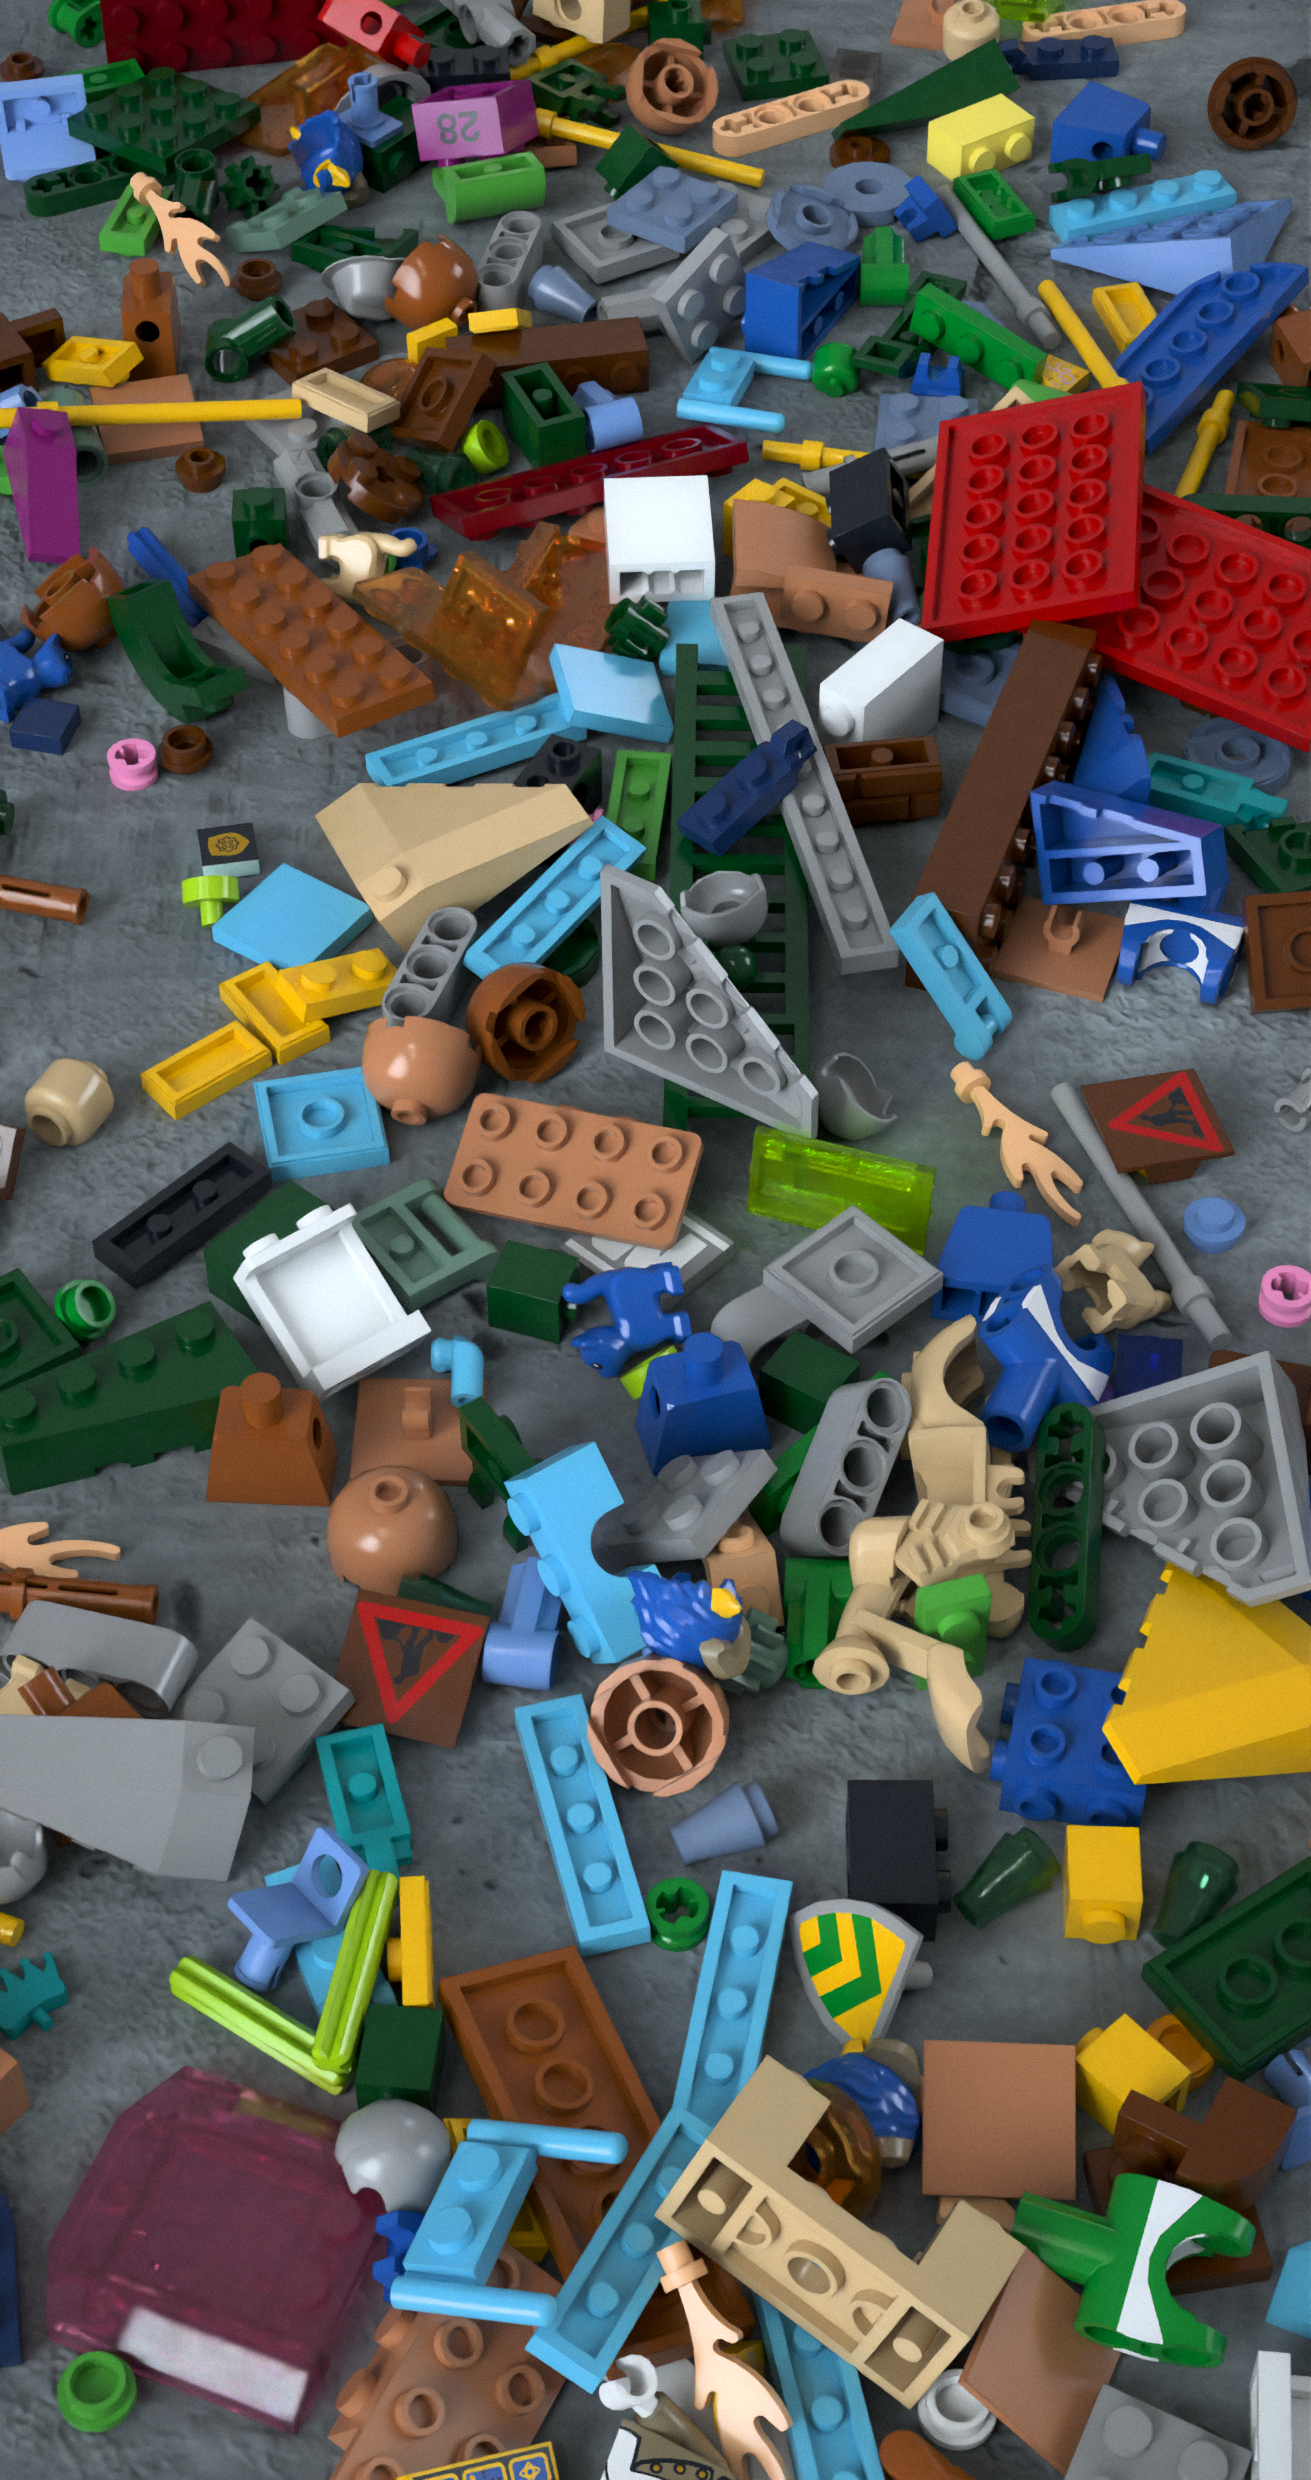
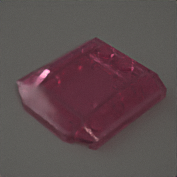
M185 2065L118 2115L48 2244L46 2329L49 2340L81 2353L104 2351L114 2354L126 2361L135 2374L297 2436L330 2367L328 2350L383 2238L382 2235L375 2232L376 2217L388 2213L382 2196L377 2190L364 2187L357 2194L352 2193L343 2168L334 2156L337 2137L343 2122Z

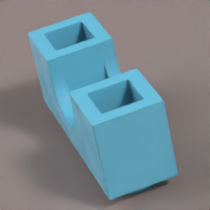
M595 1441L570 1446L505 1481L504 1484L511 1497L507 1500L509 1514L519 1531L526 1536L530 1535L541 1557L537 1561L539 1575L551 1594L556 1597L560 1596L571 1618L567 1623V1629L577 1650L584 1657H590L593 1664L618 1663L645 1648L646 1644L640 1635V1625L634 1610L635 1606L631 1603L635 1593L626 1575L634 1570L650 1571L659 1577L661 1575L655 1564L630 1566L615 1575H611L604 1571L594 1559L591 1550V1534L596 1522L608 1511L625 1503Z

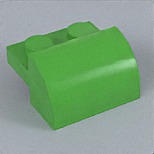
M531 151L432 169L433 187L446 203L447 221L450 224L508 214L514 211L540 208L545 201V168Z

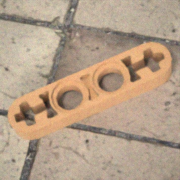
M1146 0L1033 16L1026 19L1022 24L1021 41H1039L1047 37L1072 40L1083 39L1090 35H1098L1104 38H1112L1114 45L1120 46L1174 38L1181 35L1184 31L1186 7L1177 0Z
M842 80L723 116L713 123L712 148L722 156L740 157L835 128L843 121L869 108L870 89L865 83L857 80Z

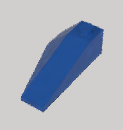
M1114 676L1102 678L1072 785L1148 805L1151 774L1143 740L1140 734H1132L1134 732V720L1131 714L1125 715V701Z

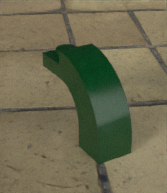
M148 578L106 597L112 623L134 669L153 697L177 720L189 725L234 705L232 695L249 688L242 667L219 664L209 658L200 648L185 622L170 580Z

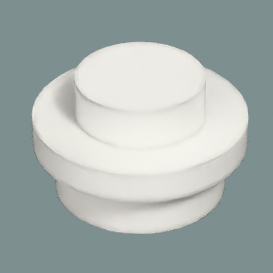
M949 2369L942 2372L918 2400V2419L924 2433L935 2444L954 2451L970 2450L984 2443L992 2434L997 2417L958 2383L963 2369Z

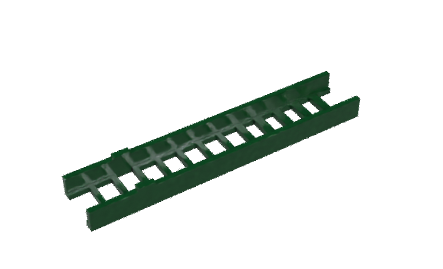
M676 644L669 898L674 903V908L681 915L680 893L689 890L693 885V874H711L716 871H740L747 875L755 873L759 875H784V893H767L769 901V914H785V932H758L749 941L739 945L748 948L752 953H785V973L757 972L755 980L739 992L785 993V1013L758 1014L773 1034L793 1035V1055L788 1056L799 1071L805 1074L810 1081L808 884L782 814H766L742 837H784V855L723 854L722 856H717L715 854H694V842L681 834L675 821L723 778L695 777V766H736L753 749H757L758 746L756 741H696V730H752L743 706H697V695L739 696L730 671H697L698 644ZM784 645L806 704L805 645ZM710 946V951L718 952L723 947ZM664 1078L663 1127L688 1131V1117L752 1118L708 1097H688L687 1088ZM785 1132V1158H793L794 1190H809L810 1143Z

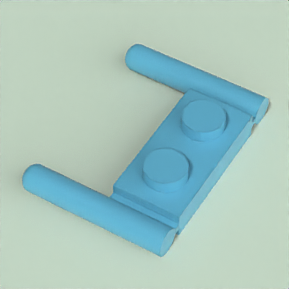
M711 346L709 353L706 354L684 390L683 398H679L676 416L677 418L777 434L781 433L786 425L785 417L781 413L737 406L753 380L754 373L808 381L812 378L813 363L806 360Z
M478 2118L472 2119L467 2129V2142H460L403 2260L406 2271L403 2276H397L393 2281L390 2292L393 2308L538 2327L550 2326L555 2321L558 2313V2305L552 2295L485 2285L538 2171L535 2162L537 2156L619 2164L624 2161L628 2154V2142L625 2136L618 2132Z

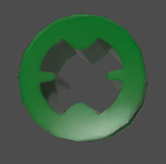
M681 1877L667 1878L655 1884L648 1892L645 1910L651 1926V1940L654 1944L663 1950L681 1952L698 1946L704 1940L710 1926V1905L708 1895L699 1884ZM679 1906L689 1908V1917L680 1916L676 1923H670L665 1920V1912L673 1914Z

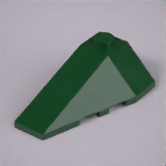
M994 38L843 121L831 134L834 140L837 141L843 137L853 135L869 136L929 126V121L998 94H1003L1008 98L1020 86Z

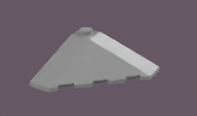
M606 864L600 870L604 1051L811 1144L817 1137L819 1092L805 1074H802L780 1046L779 1040L753 1006H750L727 977V972L700 937H697L674 908V903L661 886Z
M1269 1350L1087 1407L1103 1426L1106 1436L1102 1526L1124 1538L1131 1534L1154 1547L1152 1551L1158 1557L1196 1578L1204 1574L1227 1587L1225 1591L1231 1597L1249 1607L1311 1590V1509L1305 1435L1295 1385ZM1079 1426L1073 1427L1072 1436L1083 1432V1430ZM1038 1431L1030 1447L1026 1449L1030 1481L1034 1488ZM1072 1436L1061 1441L1069 1450H1071ZM1072 1456V1462L1079 1463V1462ZM1071 1482L1066 1484L1059 1490L1056 1498L1062 1496L1076 1504L1082 1496L1083 1483Z

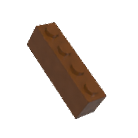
M638 316L445 338L446 349L482 352L497 363L489 379L488 390L478 400L473 411L502 408L500 373L547 362L571 397L576 393L578 384L588 381H595L613 395L649 391V350Z

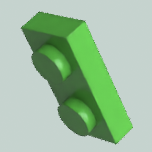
M130 184L126 187L99 233L100 249L105 252L119 253L126 257H146L161 227L151 205H141L133 195L134 189ZM162 188L160 197L172 202L173 189Z
M983 1573L917 1588L913 1630L963 1649L966 1669L971 1678L982 1676L984 1673L992 1593ZM912 1673L918 1690L928 1689L927 1679Z

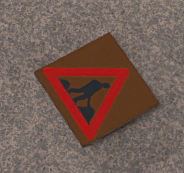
M1194 1068L1080 1086V1092L1118 1174L1145 1170L1150 1185L1191 1179L1203 1160L1234 1156L1235 1150Z
M359 1589L334 1679L351 1691L356 1702L337 1724L361 1728L383 1723L386 1735L456 1750L491 1618L489 1616Z

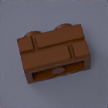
M934 736L822 745L853 828L862 826L867 822L897 820L909 823L922 817L939 816L942 767Z

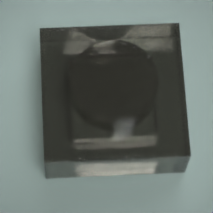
M838 48L830 69L829 84L842 80H857L865 83L869 87L870 92H873L881 71L882 53Z

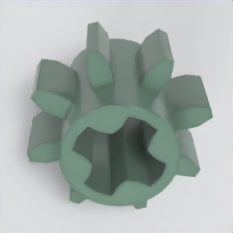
M750 1607L745 1615L751 1629V1656L747 1668L741 1676L720 1680L714 1677L723 1689L738 1696H741L745 1689L756 1694L759 1691V1687L767 1689L774 1685L782 1675L788 1660V1646L783 1642L784 1636L775 1632L779 1620Z

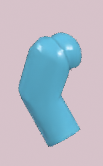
M454 1335L453 1339H435L431 1343V1368L436 1372L451 1371V1404L459 1408L483 1396L484 1358L480 1348L463 1335Z

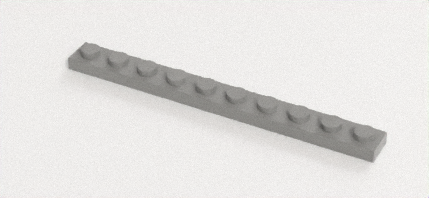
M763 591L711 598L710 617L757 746L764 741L770 742L772 733L793 719L809 729L814 745L817 747V751L803 763L802 769L796 776L799 785L778 804L840 976L898 967V945L888 932L891 928Z

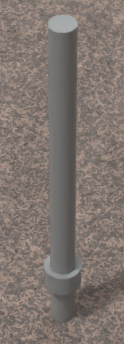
M948 185L940 186L935 194L953 218L960 233L1016 307V316L1028 332L1035 333L1046 349L1057 347L1061 342V335L1050 322V312L1040 299L1030 295L951 187Z
M1069 1082L1058 1084L1051 1091V1098L1141 1240L1154 1244L1155 1248L1151 1255L1172 1287L1171 1297L1183 1318L1193 1320L1211 1350L1217 1351L1226 1348L1232 1342L1233 1336L1214 1308L1216 1303L1214 1294L1201 1276L1193 1275L1129 1173L1118 1174L1091 1114L1072 1084Z

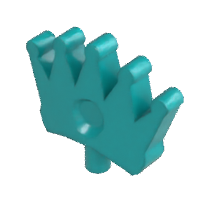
M46 1952L43 1955L45 1963L44 1972L32 1965L28 1958L20 1960L25 1980L10 1973L7 1968L0 1969L1 1983L7 1989V1992L0 1990V2031L4 2037L17 2040L34 2022L42 2031L50 2030L54 2025V2020L48 2013L68 2003V1992L65 1983L60 1980L56 1962L51 1952Z

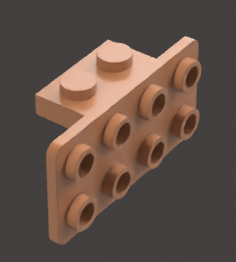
M836 562V572L788 564L784 590L780 588L734 585L733 578L730 596L763 591L776 627L793 629L801 633H815L844 638L853 642L870 643L893 624L888 615L893 582L863 577L864 572L856 574L850 564ZM921 620L915 626L921 628Z
M482 1093L472 1103L446 1184L444 1198L450 1207L458 1210L666 1251L671 1249L677 1241L704 1151V1144L696 1133L647 1124L629 1116L618 1115L610 1117L589 1113L571 1105L552 1106Z
M505 2241L485 2286L547 2293L555 2298L563 2285ZM392 2307L384 2316L375 2332L374 2340L380 2345L367 2368L363 2367L357 2370L346 2382L337 2397L335 2408L341 2413L327 2438L345 2452L329 2480H396L397 2477L530 2446L566 2380V2377L524 2349L538 2326L402 2310Z

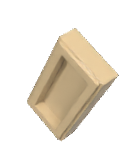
M326 367L292 383V399L300 398L302 404L365 433H369L400 418L401 402L397 401V399Z

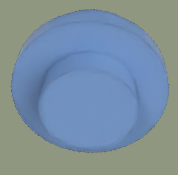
M1203 1197L1193 1201L1186 1208L1183 1217V1229L1189 1242L1194 1248L1207 1254H1221L1232 1249L1235 1243L1242 1238L1246 1224L1243 1211L1235 1203L1220 1197Z

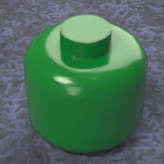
M841 342L826 343L818 348L814 354L812 367V384L815 389L835 398L843 394L853 393L859 386L861 368L852 366L853 356L857 353V350L851 345Z

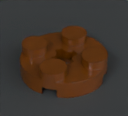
M353 432L348 440L342 441L328 460V472L334 483L337 484L342 477L344 482L351 488L346 497L361 510L381 521L396 524L402 516L406 517V523L411 522L424 505L425 494L418 482L422 472L418 465L406 456L398 455L394 457L389 452L378 447L376 442L363 432Z

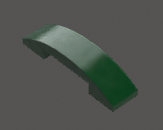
M922 271L906 291L904 310L882 337L869 336L853 356L852 366L901 379L912 377L915 374L921 352L931 353L932 357L938 348L909 330L918 291L928 283H931L962 302L967 290V281Z

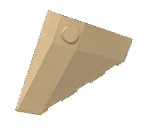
M359 783L315 815L356 888L379 923L406 955L426 919L434 911L445 907H461L473 913L594 825L566 784H545L543 787H516L515 784L476 783L474 787H448L445 783H408L405 787H381L378 783Z

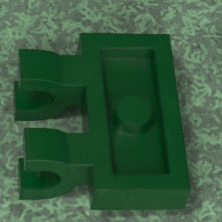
M572 58L526 78L531 79L534 102L537 108L555 111L557 115L567 112L570 114L571 121L598 128L600 125L588 118L587 109L594 112L597 119L610 127L620 121L621 114L610 107L609 98L616 102L627 97L625 87L606 83L607 76Z
M1146 153L1097 161L1075 158L1048 164L1049 174L1062 173L1067 179L1066 188L1061 191L1052 192L1051 200L1052 202H1059L1088 195L1091 191H1106L1136 185L1135 176L1151 173L1150 155Z
M480 1396L459 1407L462 1450L472 1461L473 1468L468 1481V1493L483 1510L493 1504L494 1491L507 1504V1500L511 1497L504 1482L544 1460L541 1458L533 1460L522 1446L520 1435L510 1418L504 1414L498 1417L484 1398ZM507 1508V1516L502 1528L503 1537L515 1552L519 1553L528 1548V1536L519 1531Z

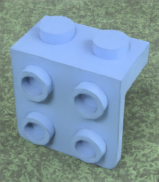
M82 74L0 83V144L7 179L26 182L29 178L36 175L96 160L94 146L70 136L67 118L82 111L87 105Z

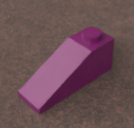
M17 407L2 452L28 561L63 564L73 555L80 554L76 447L67 412L49 409Z

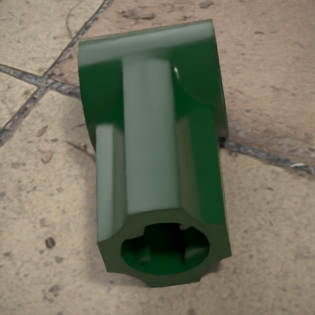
M188 149L178 154L174 160L176 181L172 202H180L186 207L184 212L176 213L174 218L194 219L211 229L214 207L220 201L216 158L212 152L205 149Z
M270 295L234 319L221 318L214 321L206 333L204 363L209 376L223 383H233L241 380L246 375L251 362L295 335L298 331V323L294 319L290 307L280 296L274 297Z

